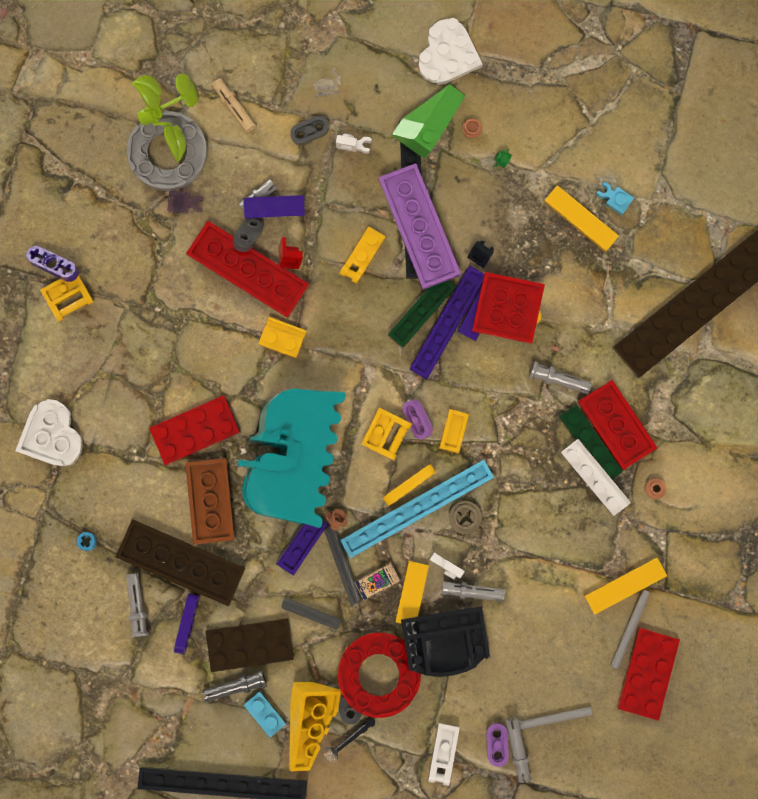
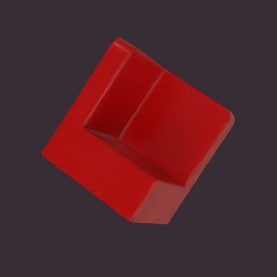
M281 237L278 247L279 268L299 269L303 259V252L299 251L298 247L286 246V237Z

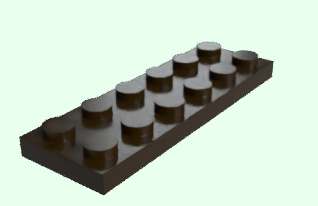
M134 519L131 520L115 556L122 561L228 607L246 569Z

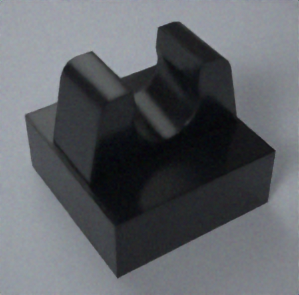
M477 241L467 258L484 269L494 253V248L490 247L489 249L484 245V241Z

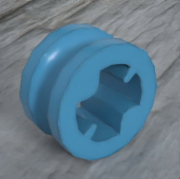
M83 532L78 536L77 545L81 550L91 551L96 547L97 539L93 534ZM84 537H91V540L89 541L91 545L89 547L87 545H82V543H84Z

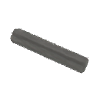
M285 598L282 603V609L330 628L338 629L341 623L339 618L291 599Z

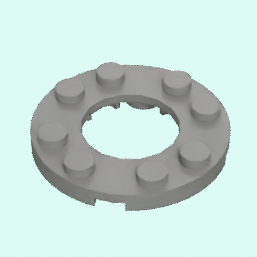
M162 111L163 115L159 122H170L172 126L177 125L185 135L187 143L185 160L178 167L171 170L159 169L151 163L148 155L150 143L155 137L164 134L165 127L161 125L154 127L153 123L146 126L140 123L138 126H135L128 139L127 158L132 171L141 182L157 190L171 191L189 185L200 175L207 160V143L203 132L191 118L178 112Z

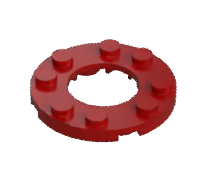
M371 633L353 641L343 652L338 664L337 682L344 700L355 711L368 717L386 718L402 712L410 705L419 690L421 674L408 669L403 640L388 633ZM374 654H383L390 657L396 663L399 671V680L396 687L390 693L383 696H374L367 693L359 681L361 664L366 658Z

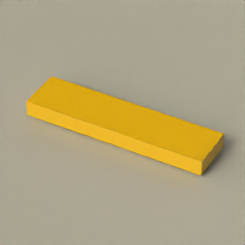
M558 185L544 200L549 207L605 253L618 239L619 235Z
M654 558L590 592L584 598L595 615L665 578L667 574L658 558Z

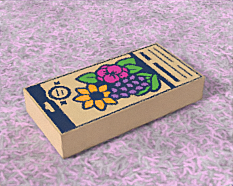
M390 563L354 583L363 600H366L400 582V579Z

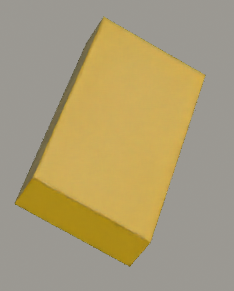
M449 409L439 449L459 454L469 414Z

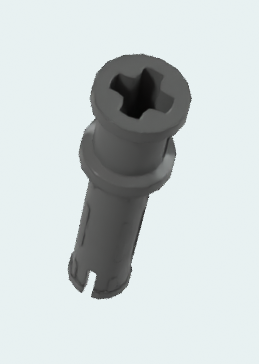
M262 669L258 673L249 676L244 674L239 680L203 689V696L212 693V695L206 696L204 700L207 703L242 691L250 693L252 689L259 687L267 688V680Z

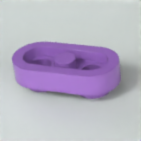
M410 400L404 403L403 414L406 420L412 423L411 430L414 436L418 439L430 437L433 427L422 404L418 400Z
M493 723L486 731L487 757L492 765L500 767L505 765L509 759L508 732L502 724ZM494 730L500 731L499 737L493 736ZM496 751H500L502 754L498 759L494 757Z

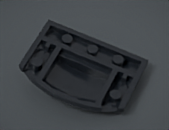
M482 606L401 619L408 669L412 672L415 671L433 677L453 676L474 669L484 658L487 660L490 657Z

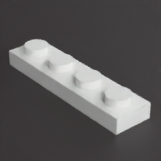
M579 439L561 452L613 516L631 503Z

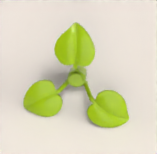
M179 74L175 81L177 91L181 96L160 106L161 88L157 80L150 75L141 76L134 80L132 85L138 90L148 107L138 111V119L144 126L152 123L154 127L158 125L165 126L164 136L176 162H178L186 150L185 135L179 126H172L170 122H159L163 115L162 109L182 99L187 107L195 106L198 101L197 89L188 75Z

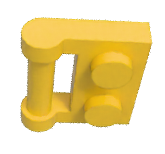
M79 275L72 282L59 279L40 290L58 322L84 305L94 303ZM80 292L82 293V298L60 310L58 309L57 305Z
M379 408L361 444L395 461L397 457L396 452L407 430L411 428L412 423ZM395 423H398L401 426L389 450H386L383 447Z

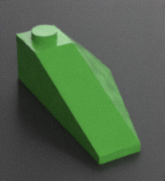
M449 84L404 117L391 136L425 158L432 151L466 95Z

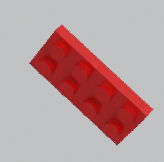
M613 380L577 402L622 470H625L657 449L654 441Z
M224 395L149 428L165 466L240 434Z
M638 628L617 709L659 721L680 639Z

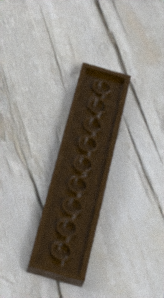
M758 230L612 347L638 379L758 282Z

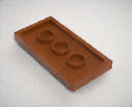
M227 458L185 463L193 545L235 540Z

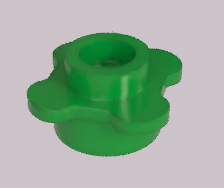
M508 148L497 152L494 157V161H496L494 167L500 166L505 168L509 163L512 154L508 153Z

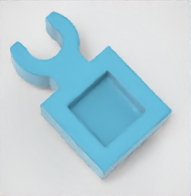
M603 182L602 187L606 189V193L598 190L596 196L601 199L606 198L608 201L605 205L622 216L634 197L619 187L613 191L610 184Z

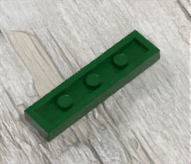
M446 281L428 288L388 333V336L401 348H404L456 287L451 282Z
M576 405L559 416V419L575 441L579 439L611 479H614L623 472Z

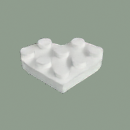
M457 19L440 20L429 29V47L419 56L420 74L426 81L437 83V85L445 84L483 66L466 29Z
M47 399L38 405L36 404L31 410L15 451L56 466H70L78 460L82 453L83 439L76 430L70 427V410L57 400Z

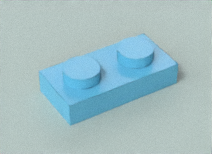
M261 691L244 704L245 708L269 737H272L287 724Z

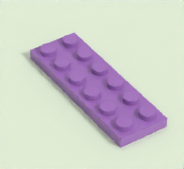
M415 163L379 177L378 180L422 289L425 290L461 276L417 164Z

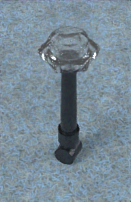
M368 718L366 723L361 724L356 731L337 747L325 746L324 749L326 751L323 752V755L329 763L333 761L337 763L338 752L362 733L364 734L369 727H373L375 720Z

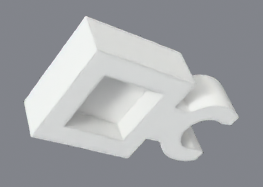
M433 553L430 558L432 562L445 569L444 574L452 579L456 577L461 578L465 572L436 553Z

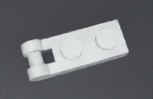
M442 723L438 724L428 782L434 783L437 781L442 782V785L449 786L460 727ZM437 767L445 768V773H436Z

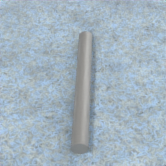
M646 590L641 592L611 666L616 669L620 667L650 595V592Z
M591 707L519 721L520 730L592 715Z

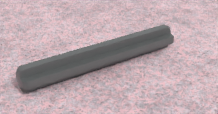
M329 526L324 529L349 602L351 605L360 603L361 599L337 532Z

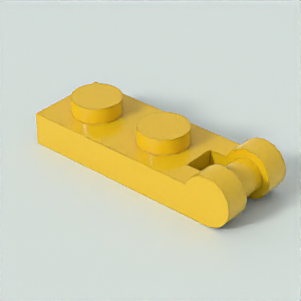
M368 226L339 274L351 278L352 282L358 284L386 239V236ZM353 265L359 268L357 272L351 270Z

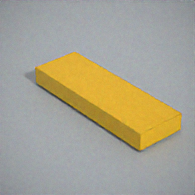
M408 562L395 622L401 623V619L418 616L429 565Z

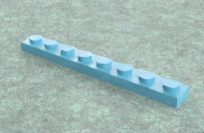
M482 460L340 541L349 557L352 558L488 482L494 476L486 462Z

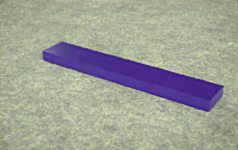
M469 265L410 367V371L426 380L428 379L483 283L484 273Z

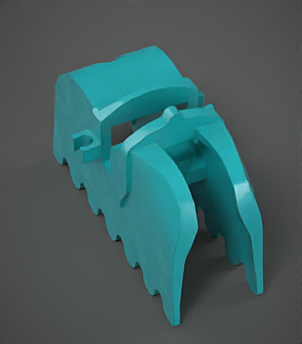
M294 388L282 391L265 404L259 419V432L255 436L250 437L249 441L280 448L279 455L273 453L260 455L254 461H238V466L247 469L241 491L244 503L249 510L261 516L301 525L304 523L317 528L322 526V518L314 513V509L322 507L326 503L325 496L318 492V488L326 486L330 482V477L322 472V467L331 465L334 461L333 455L326 451V446L335 444L338 438L336 433L330 431L329 427L341 421L340 413L334 411L333 406L344 402L345 392Z

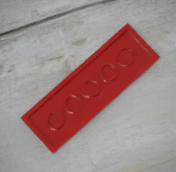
M207 221L186 255L288 319L310 286L309 283L285 268H279L277 263L253 248L247 252L236 250L233 246L234 236Z

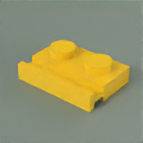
M268 317L258 344L297 359L307 331Z

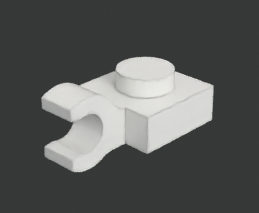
M350 134L337 135L336 148L353 152L357 150L364 154H369L370 149L363 147V144L372 143V139L370 137H363L357 140V138Z

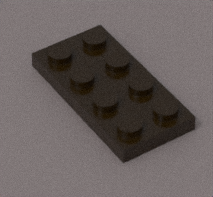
M288 618L205 631L211 672L294 660Z

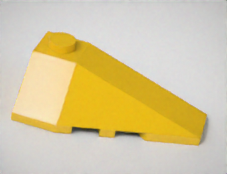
M293 682L290 700V771H309L320 750L319 745L324 734L327 735L330 729L328 726L338 712L341 696L339 689L315 682Z

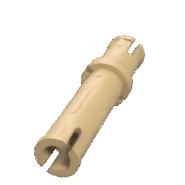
M222 78L214 81L211 86L220 96L222 104H226L246 133L254 130L256 124L235 98L236 94L229 90Z

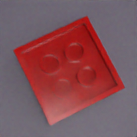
M485 272L472 332L532 345L545 284Z

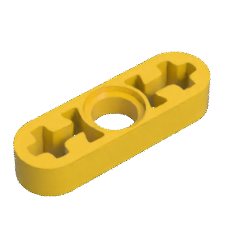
M429 464L382 499L389 507L433 476L436 470Z

